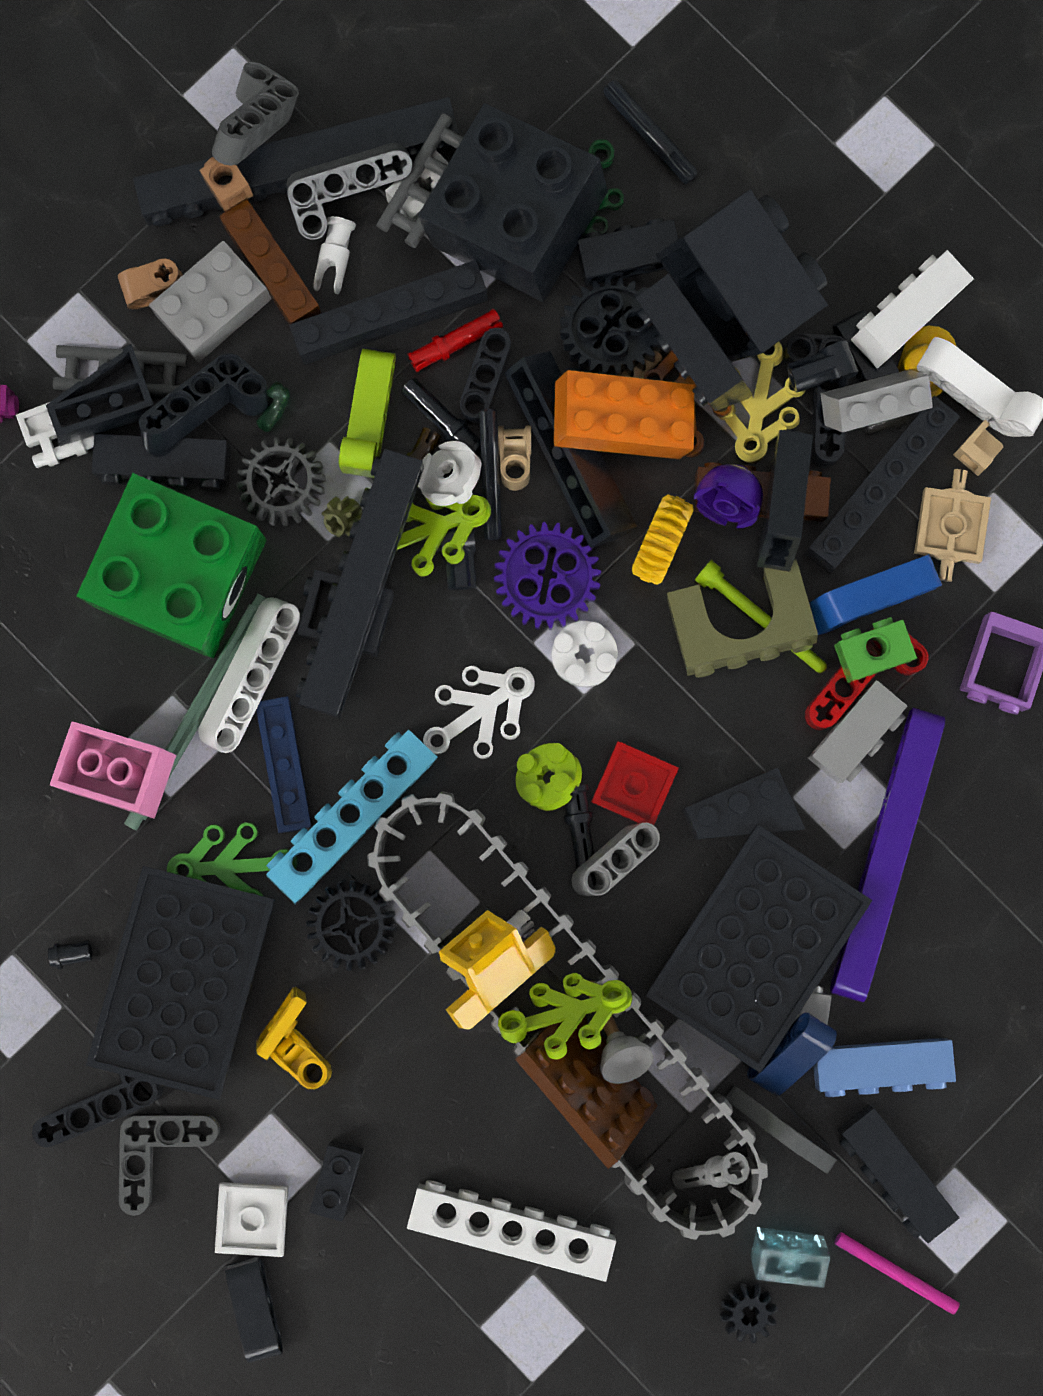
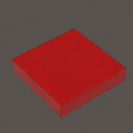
M618 741L591 803L636 823H650L654 825L679 768Z

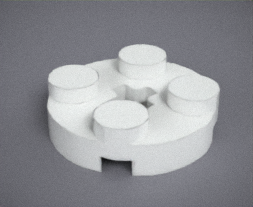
M459 441L445 442L438 446L441 450L437 451L433 456L428 453L422 460L424 470L418 487L421 488L422 494L435 505L447 506L456 502L463 504L472 496V490L480 476L482 462L465 443ZM453 468L452 474L449 477L444 478V474L450 473V471Z
M577 621L567 625L556 636L551 653L552 663L555 671L563 680L582 688L593 687L604 682L614 670L618 656L617 645L612 634L600 623ZM585 645L587 649H593L594 654L590 656L589 663H584L583 659H576L575 654L579 652V646Z

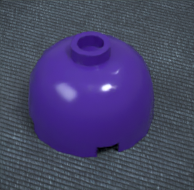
M726 464L714 467L706 473L697 487L694 499L697 498L698 500L696 505L698 511L709 520L726 526L727 521L738 522L736 528H745L752 526L759 517L763 502V489L757 477L746 467L739 464Z

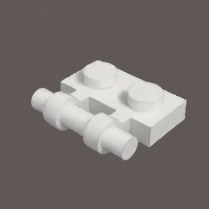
M48 403L16 415L26 445L31 448L40 444L42 447V453L32 456L36 468L47 464L52 467L60 464L61 459L74 454L78 457L87 454V450L93 448L94 436L54 448L52 439L57 438L46 408Z

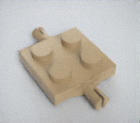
M954 469L952 488L941 490L926 487L923 490L914 554L930 555L941 561L939 578L941 581L945 580V582H952L954 563L963 561L980 564L982 562L991 497L974 495L965 490L968 471H961V469Z

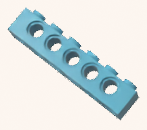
M409 729L404 735L397 732L385 744L388 751L380 759L373 756L361 770L365 774L356 783L351 779L338 792L342 798L333 807L327 803L315 815L314 818L318 822L309 831L304 827L290 841L294 846L286 855L280 851L266 865L270 869L266 876L295 905L437 760L438 757ZM392 759H400L405 763L406 771L401 775H393L389 772L387 763ZM370 782L378 783L383 789L382 796L377 799L368 798L364 793L365 785ZM346 806H353L359 811L360 817L354 823H346L340 817L341 810ZM322 830L332 831L336 836L335 844L328 848L321 847L316 841L318 833ZM299 854H306L312 859V866L306 872H299L292 865L293 859Z

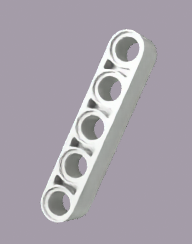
M271 597L265 599L259 605L198 730L199 737L206 745L223 753L231 752L239 745L298 626L300 613L293 604ZM281 610L280 617L277 620V614ZM266 640V645L262 649V644ZM252 670L251 676L247 679L249 671ZM237 700L236 706L232 709L234 701ZM222 730L221 736L217 739L218 733Z

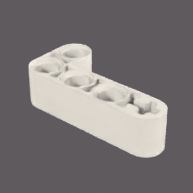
M933 338L917 365V370L920 373L929 375L931 382L982 421L987 420L990 423V427L1003 435L1011 437L1033 436L1043 419L1042 397L1031 392H1014L958 347L945 339Z

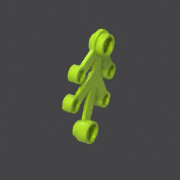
M472 495L463 504L456 502L447 506L435 505L426 498V501L434 510L446 507L455 511L446 516L431 512L412 503L406 522L416 520L424 524L403 532L397 550L428 538L420 553L411 562L412 568L419 576H427L433 571V556L448 530L456 526L458 528L452 540L443 546L442 554L450 564H457L463 560L465 553L462 547L472 529L486 523L491 515V506L484 497ZM479 510L475 515H471L473 511ZM458 549L455 555L449 556L452 550ZM427 561L425 567L418 568L421 562Z
M571 973L563 979V986L567 995L550 989L544 983L535 984L530 989V997L535 1006L544 1007L550 1004L558 1008L526 1018L520 1011H508L499 1018L498 1027L501 1036L511 1043H518L525 1038L529 1031L562 1022L555 1033L544 1042L548 1057L560 1059L566 1055V1042L584 1016L595 1011L597 1012L590 1023L580 1028L578 1036L581 1045L586 1049H593L599 1046L601 1043L600 1031L612 1014L623 1012L631 1005V990L619 980H610L603 985H599L583 979L580 974ZM586 994L592 998L581 1001L573 997ZM589 1035H594L592 1038H586ZM560 1045L558 1048L552 1049L553 1046Z

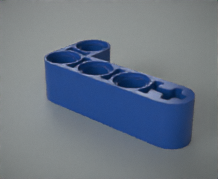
M926 555L829 591L809 602L818 635H822L858 618L941 587L942 583L930 555Z

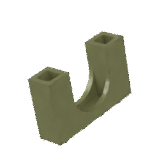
M797 559L794 560L790 572L764 568L763 578L772 606L773 616L769 625L761 633L748 639L726 637L713 627L708 618L699 585L667 593L668 605L687 676L694 674L698 678L709 676L715 672L714 669L725 666L728 669H737L745 666L749 660L760 658L761 661H768L779 657L780 652L793 650L794 653L803 652L813 647L812 644L817 643L818 632Z

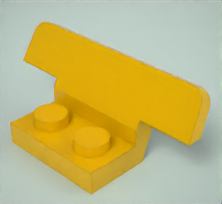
M487 910L439 951L441 961L465 976L467 985L470 988L452 1003L446 1011L459 1028H473L554 956L555 946L549 932L540 927L523 942L517 928Z

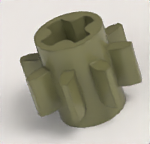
M335 496L326 504L327 509L322 512L324 525L331 534L339 538L344 533L349 536L354 520L361 519L362 508L357 501L348 496L343 500Z

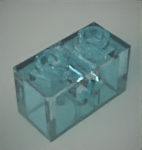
M757 1227L751 1261L755 1277L758 1280L824 1288L830 1255L824 1236Z

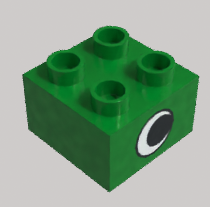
M132 473L78 591L77 597L96 609L214 659L267 539L256 525Z

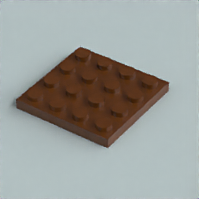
M584 1016L567 1040V1053L560 1059L548 1057L544 1042L555 1033L562 1022L546 1026L515 1060L609 1169L620 1160L658 1104L654 1101L652 1093L646 1087L641 1086L636 1079L617 1084L610 1083L603 1078L600 1065L603 1049L607 1045L606 1039L601 1036V1043L593 1049H586L581 1045L578 1032L581 1027L589 1024L586 1016ZM589 1035L586 1038H592L594 1035ZM555 1045L552 1047V1049H556L560 1045Z

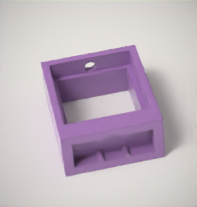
M992 611L983 617L959 690L967 692V698L986 704L987 700L998 703L1000 704V710L1011 714H1018L1019 711L1029 710L1043 672V629ZM991 632L1035 647L1018 698L974 683Z

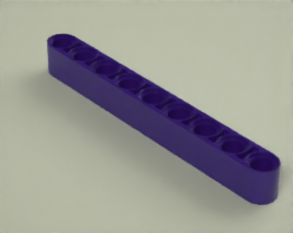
M913 707L907 716L857 890L871 899L872 902L840 950L830 986V993L862 1003L867 998L945 725V717Z

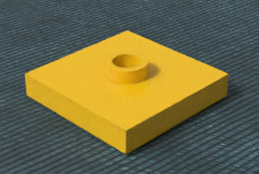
M296 986L289 992L256 1040L257 1054L265 1060L269 1058L283 1037L287 1038L298 1022L295 1019L307 1003L305 993Z

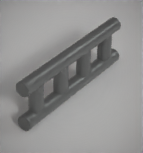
M443 113L412 163L410 174L402 180L376 224L384 232H388L392 224L409 232L405 243L413 248L417 247L425 230L419 218L417 221H414L399 211L408 196L423 204L427 201L431 192L416 185L425 168L439 176L446 169L447 164L432 157L441 140L457 149L464 138L448 129L453 120Z
M57 345L56 357L66 358L65 377L53 378V389L67 390L77 382L84 380L78 378L80 359L99 361V367L121 354L123 349ZM134 350L142 374L144 372V364L164 365L162 384L146 383L150 396L166 397L180 386L175 385L176 367H187L188 354Z

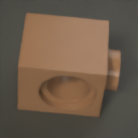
M212 157L200 169L204 181L224 212L246 198L248 200L253 197L249 184L236 165H224ZM229 175L233 177L227 185L217 184L222 176Z

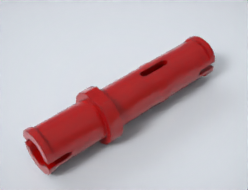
M491 309L489 312L441 337L436 335L432 337V342L413 352L407 353L409 360H412L411 364L414 370L419 372L440 359L446 361L450 358V354L482 338L489 329L503 328L502 322L498 321L500 317L496 310Z

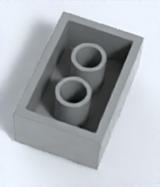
M222 241L151 302L149 306L157 318L199 363L271 300V297L263 283L233 250Z

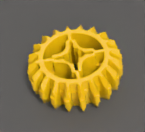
M669 494L662 498L632 566L633 575L640 577L641 580L648 583L652 582L658 585L663 582L693 513L692 504L685 502V499L678 496L673 497Z

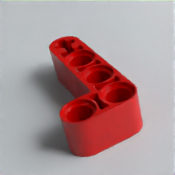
M911 635L909 637L918 662L916 667H909L906 664L893 667L903 675H912L919 672L928 662L927 650ZM875 640L867 642V652L873 657H879L882 652L881 645ZM840 666L808 705L805 711L807 724L815 730H824L831 727L843 715L875 674L848 683L851 688L848 697H841L835 690V684L838 680L846 682L847 680L842 666ZM829 701L835 703L826 712L828 720L818 721L816 719L818 712L815 708L819 710L826 706Z

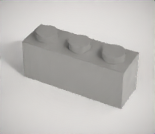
M911 369L820 393L825 426L840 432L850 431L933 408L929 375Z
M879 681L872 682L811 753L808 759L836 783H842L845 779L851 782L863 768L859 764L867 754L872 757L884 744V741L880 739L888 729L893 732L903 722L905 716L902 712L906 709L907 705Z

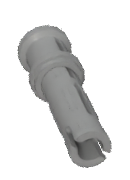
M738 1152L727 1153L725 1156L718 1155L709 1158L706 1164L674 1171L672 1183L679 1191L709 1184L717 1188L725 1187L728 1184L736 1185L743 1183L747 1179L749 1164L746 1158ZM732 1164H739V1166L732 1168Z

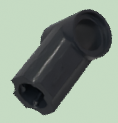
M847 341L834 343L820 350L818 354L787 364L788 377L796 393L829 381L831 384L839 383L859 373Z
M458 526L448 530L442 541V549L446 543L452 540ZM474 528L462 547L465 553L463 560L457 564H450L446 560L448 590L459 591L476 588ZM458 549L452 550L449 556L455 555Z

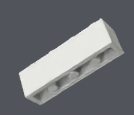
M948 250L938 259L934 255L929 257L918 268L922 272L921 275L916 278L912 273L898 286L901 293L897 297L891 292L877 305L881 311L876 316L870 312L856 325L860 331L851 341L877 369L974 279Z

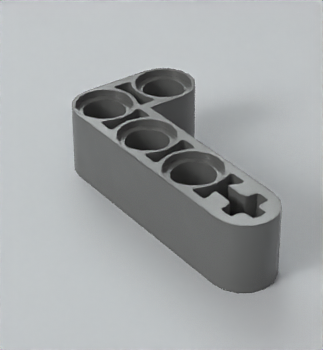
M248 62L243 66L235 92L237 99L243 105L219 124L212 148V155L218 162L224 165L239 164L285 126L291 119L299 95L298 88L292 82L258 62Z
M389 143L291 174L286 184L287 193L301 235L307 239L315 240L325 234L327 220L322 203L407 177L412 169V160L407 149L402 144ZM398 155L400 159V166L394 167L392 163V157ZM380 159L384 168V172L381 173L376 161ZM363 164H368L373 167V172L368 177H360L356 174L357 168ZM330 174H338L342 177L341 183L335 187L326 185L324 181ZM304 183L310 186L311 189L307 195L298 196L293 192L294 187ZM309 215H316L321 219L315 227L306 226L303 220Z

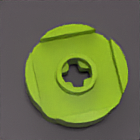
M560 743L540 745L528 754H523L517 761L516 787L518 793L526 802L538 809L550 811L564 806L571 800L572 796L570 794L574 791L575 786L579 787L581 783L582 769L579 760ZM548 771L555 772V775L550 777L549 783L543 780L544 775Z

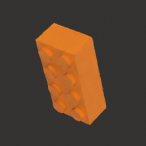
M567 370L555 381L554 446L681 459L694 450V393L692 389H694L695 385Z

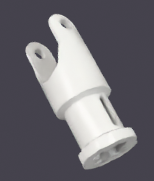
M331 216L327 218L328 232L325 243L321 244L313 287L315 291H318L321 287L324 272L330 266H335L334 293L339 294L350 251L347 249L351 231L355 230L356 224L344 218Z

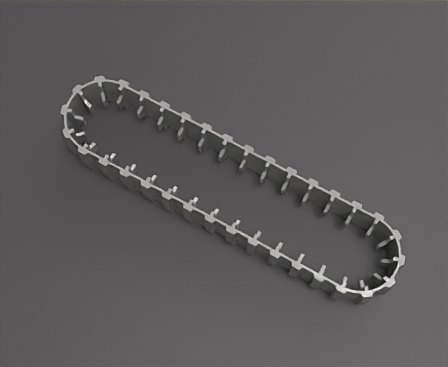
M444 791L440 792L437 798L419 800L415 795L410 794L402 798V806L388 818L380 817L374 826L378 836L374 852L367 855L368 866L376 869L382 884V888L379 891L381 897L386 902L394 900L404 911L402 921L408 928L416 926L427 939L424 947L430 954L439 953L444 947L441 942L453 930L449 928L436 938L419 918L431 904L426 902L414 912L400 896L398 891L409 879L407 876H404L396 884H391L384 863L400 861V856L385 857L384 847L389 833L401 840L405 839L406 836L393 828L401 817L411 812L416 824L419 826L423 822L418 808L428 805H440L439 823L444 824L449 807L454 808L470 818L457 831L460 836L476 825L493 844L479 857L482 861L498 850L515 870L501 883L504 887L519 875L537 897L523 910L527 913L538 903L542 902L558 920L554 928L549 931L550 937L564 928L581 947L567 960L570 965L587 954L602 972L594 983L602 985L607 981L618 979L619 973L611 964L601 966L593 957L596 946L591 940L584 939L579 941L570 929L574 923L573 919L567 913L558 916L548 905L551 897L549 891L545 887L536 890L525 878L529 871L525 863L522 861L513 864L503 852L507 842L502 836L499 835L491 838L483 829L482 825L485 817L478 809L468 812L455 804V798L452 793ZM449 966L446 971L448 976L452 980L461 979L469 988L465 976ZM631 990L632 1003L624 1011L627 1012L633 1008L646 1023L641 1028L642 1031L635 1038L642 1042L647 1037L650 1039L655 1034L668 1049L663 1054L665 1057L656 1064L658 1068L662 1071L670 1063L673 1066L678 1061L690 1076L686 1079L687 1083L679 1090L683 1097L692 1090L696 1092L701 1088L712 1100L708 1105L710 1109L701 1116L706 1124L713 1118L717 1117L719 1119L723 1115L730 1121L734 1128L729 1131L732 1135L724 1142V1145L728 1150L738 1143L741 1146L746 1145L749 1157L745 1158L749 1164V1175L743 1189L729 1184L728 1190L737 1196L732 1204L721 1211L716 1199L711 1200L715 1214L694 1217L696 1211L694 1202L689 1201L687 1209L684 1208L682 1215L669 1208V1204L677 1197L673 1189H670L664 1195L660 1192L655 1196L645 1184L647 1183L646 1177L654 1170L650 1162L642 1168L638 1166L633 1170L626 1160L621 1157L612 1167L617 1168L620 1166L625 1172V1183L634 1194L640 1195L643 1193L645 1195L648 1211L655 1220L660 1223L667 1220L673 1226L679 1228L681 1235L686 1238L697 1240L699 1235L719 1233L724 1238L735 1233V1226L748 1214L755 1215L762 1203L758 1197L762 1179L768 1177L767 1161L757 1153L753 1145L756 1136L752 1128L744 1120H732L730 1117L733 1112L732 1105L722 1094L715 1093L711 1095L708 1092L709 1078L700 1068L693 1067L689 1069L684 1062L687 1059L686 1051L678 1042L672 1041L667 1043L661 1037L664 1032V1026L655 1016H648L646 1018L638 1010L641 1005V999ZM514 1006L510 1011H519V1008ZM495 1007L490 1012L494 1017L491 1026L497 1033L501 1034L498 1020L502 1014ZM623 1012L614 1013L613 1015L617 1018ZM539 1031L532 1037H528L525 1041L522 1040L515 1044L513 1052L517 1057L539 1034Z

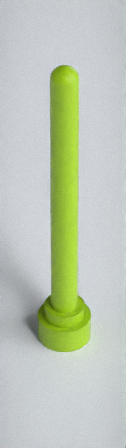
M710 560L695 578V581L704 588L708 586L711 590L713 588L717 589L765 629L772 618L723 578L724 574L720 571L721 567L713 560ZM810 649L794 653L818 673L824 672L827 668L826 662Z

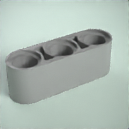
M650 823L632 824L623 828L573 873L571 881L574 891L581 896H599L607 893L657 848L660 841V834L657 828ZM638 830L642 833L644 838L641 847L636 842V833L638 832ZM614 851L620 857V863L617 868L613 865L611 859ZM590 872L596 878V885L593 889L587 884Z

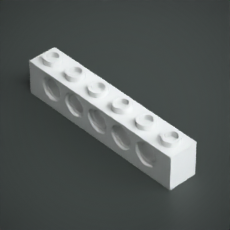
M427 1180L425 1185L419 1183L407 1229L606 1282L616 1244L615 1235L610 1234L611 1229L597 1224H591L590 1228L577 1225L578 1221L576 1219L563 1215H558L557 1220L545 1217L543 1210L525 1206L524 1211L511 1208V1202L500 1198H492V1201L488 1202L478 1199L479 1194L470 1190L459 1189L458 1193L445 1190V1184ZM443 1203H450L455 1207L456 1215L451 1219H444L437 1212L438 1206ZM475 1212H483L488 1216L489 1223L483 1228H477L470 1222L471 1215ZM511 1220L517 1221L522 1226L521 1233L514 1237L506 1235L503 1231L504 1224ZM543 1229L552 1231L555 1235L554 1241L549 1245H541L535 1238L539 1231ZM573 1239H584L588 1243L586 1251L581 1254L571 1252L569 1244Z

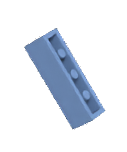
M947 1038L832 1046L829 1052L813 1066L815 1089L825 1092V1097L845 1096V1090L858 1089L859 1094L879 1093V1087L891 1086L893 1092L912 1091V1085L926 1084V1089L947 1088L946 1082H956L952 1040Z

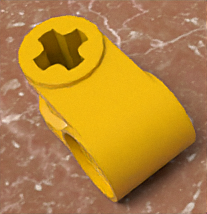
M295 1028L270 1055L280 1067L289 1072L307 1089L319 1088L325 1085L331 1078L332 1069L329 1062ZM295 1044V1046L286 1055V1052ZM311 1063L319 1065L322 1069L323 1075L319 1082H313L307 1077V1068Z

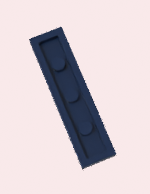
M286 696L260 701L256 711L278 833L297 831L304 827L306 829L312 828L290 699Z

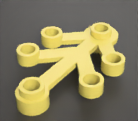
M779 341L773 345L775 348L773 354L765 355L762 353L757 355L760 361V368L754 398L751 396L749 399L740 402L750 415L748 429L736 416L734 404L731 405V412L727 416L718 417L724 420L736 435L735 451L741 460L748 463L758 462L765 457L768 451V443L778 436L779 430L793 429L800 422L798 411L793 407H786L781 410L779 420L762 430L764 418L793 397L802 396L806 391L803 390L796 393L790 390L791 383L788 378L785 382V387L768 398L773 368L779 365L784 357V351ZM788 413L795 415V419L791 423L784 421V417ZM756 441V448L747 450L745 448L747 442Z

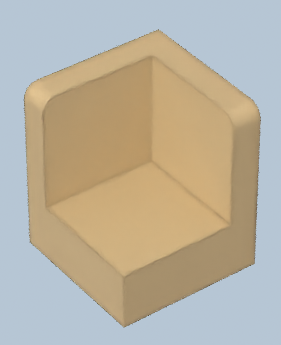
M984 420L953 454L977 476L991 464L996 455L1003 449V444L986 430L990 424L987 420Z

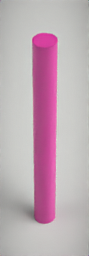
M840 1232L834 1242L835 1245L952 1315L957 1312L960 1303L844 1233Z

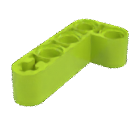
M362 349L347 437L342 439L339 454V467L342 473L375 477L371 475V469L376 456L380 457L395 370V353Z

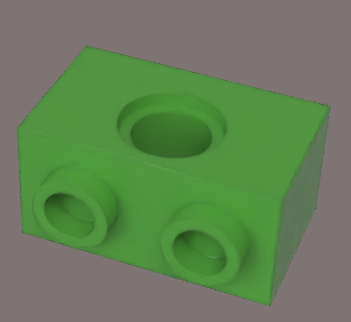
M892 617L873 623L874 630L861 633L860 628L841 634L842 641H839L834 647L847 683L911 662L917 658L903 620L893 623ZM869 640H875L881 645L882 652L879 657H873L867 652L866 644Z

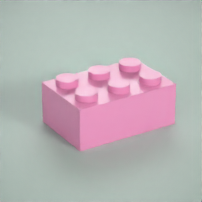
M72 721L50 786L155 819L176 755L157 746Z

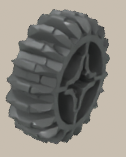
M275 437L274 447H270L268 442L263 440L261 442L264 448L263 451L259 453L255 447L250 449L255 457L253 460L243 457L242 462L249 468L238 469L237 471L240 477L246 479L237 482V488L239 490H247L239 498L242 502H249L246 507L249 513L258 510L256 518L259 521L264 520L269 514L268 522L272 526L277 523L278 517H281L283 526L289 525V516H293L296 523H300L301 517L298 513L304 511L307 516H311L313 513L308 505L311 503L314 506H320L321 504L314 494H325V488L317 485L326 481L325 474L317 473L323 468L321 461L313 462L316 458V453L313 450L305 453L306 445L303 442L294 449V440L292 438H288L285 446H282L280 438ZM277 458H289L288 461L284 460L281 466L277 468L265 465ZM299 463L307 471L306 489L301 488L294 481L295 474L297 473L296 467ZM258 474L268 481V488L265 492L267 496L264 501L258 497L256 492ZM272 477L275 479H283L285 477L291 487L283 484L277 486ZM285 496L299 498L286 506H273L274 503H278Z

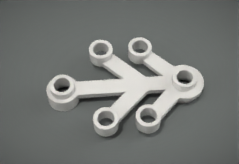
M476 666L466 667L462 672V679L466 685L473 687L482 683L501 687L491 695L453 690L448 685L439 686L435 691V698L439 704L447 706L455 703L473 707L443 729L433 727L427 730L423 738L424 745L434 754H442L449 748L452 738L481 719L479 737L473 746V751L480 759L489 758L493 753L491 740L497 706L509 699L507 718L502 723L500 731L505 739H516L520 734L518 721L522 700L531 695L535 685L533 675L523 667L511 668L505 674L481 671ZM474 670L478 673L479 676L475 682H469L466 679L468 671ZM515 678H521L524 681L525 685L522 689L516 690L512 687V681ZM447 689L451 692V698L448 701L439 699L441 690ZM507 724H514L517 731L514 735L508 736L505 734L504 727ZM435 735L442 736L444 740L442 746L433 747L431 745L432 737ZM480 743L489 745L490 750L486 755H480L477 752V747Z

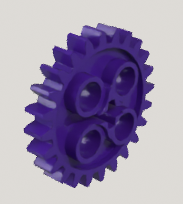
M543 522L541 531L537 532L531 524L529 525V535L525 536L523 532L518 530L517 537L519 541L517 543L510 539L506 541L511 549L510 552L499 551V555L505 560V563H495V568L503 572V574L495 576L494 582L502 583L504 586L497 589L496 593L497 595H507V598L502 602V606H514L511 617L522 613L523 625L527 624L530 619H534L535 629H539L542 621H546L548 629L552 630L554 621L558 620L564 628L566 627V617L569 616L573 621L577 622L578 615L576 611L578 609L584 613L588 612L589 609L584 603L585 600L595 602L596 597L589 591L600 588V584L593 581L592 578L601 576V570L592 569L591 566L598 563L599 558L588 557L593 548H590L589 545L581 546L584 539L583 535L575 539L571 538L573 528H568L563 534L560 533V523H556L553 531H548L546 522ZM555 548L556 553L552 566V576L557 578L550 579L546 602L541 605L539 599L543 577L539 574L545 573L549 550ZM532 549H537L543 553L544 559L539 564H530L525 558L526 553ZM563 556H570L575 560L576 567L570 571L561 570L557 564L558 560ZM525 581H531L537 586V592L533 596L525 597L519 592V586ZM554 589H566L569 592L570 598L565 603L555 602L551 597Z

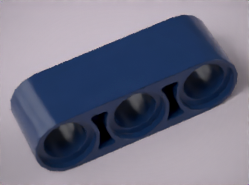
M808 1012L801 1014L793 1022L761 1073L749 1066L747 1078L773 1095L780 1096L829 1052L836 1040V1030Z

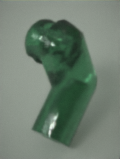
M280 382L273 383L267 390V395L273 401L257 420L258 427L265 432H269L282 417L290 398L289 389L287 387L284 388Z

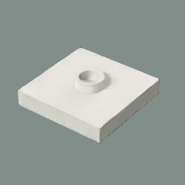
M221 1182L219 1184L215 1253L283 1257L288 1186Z

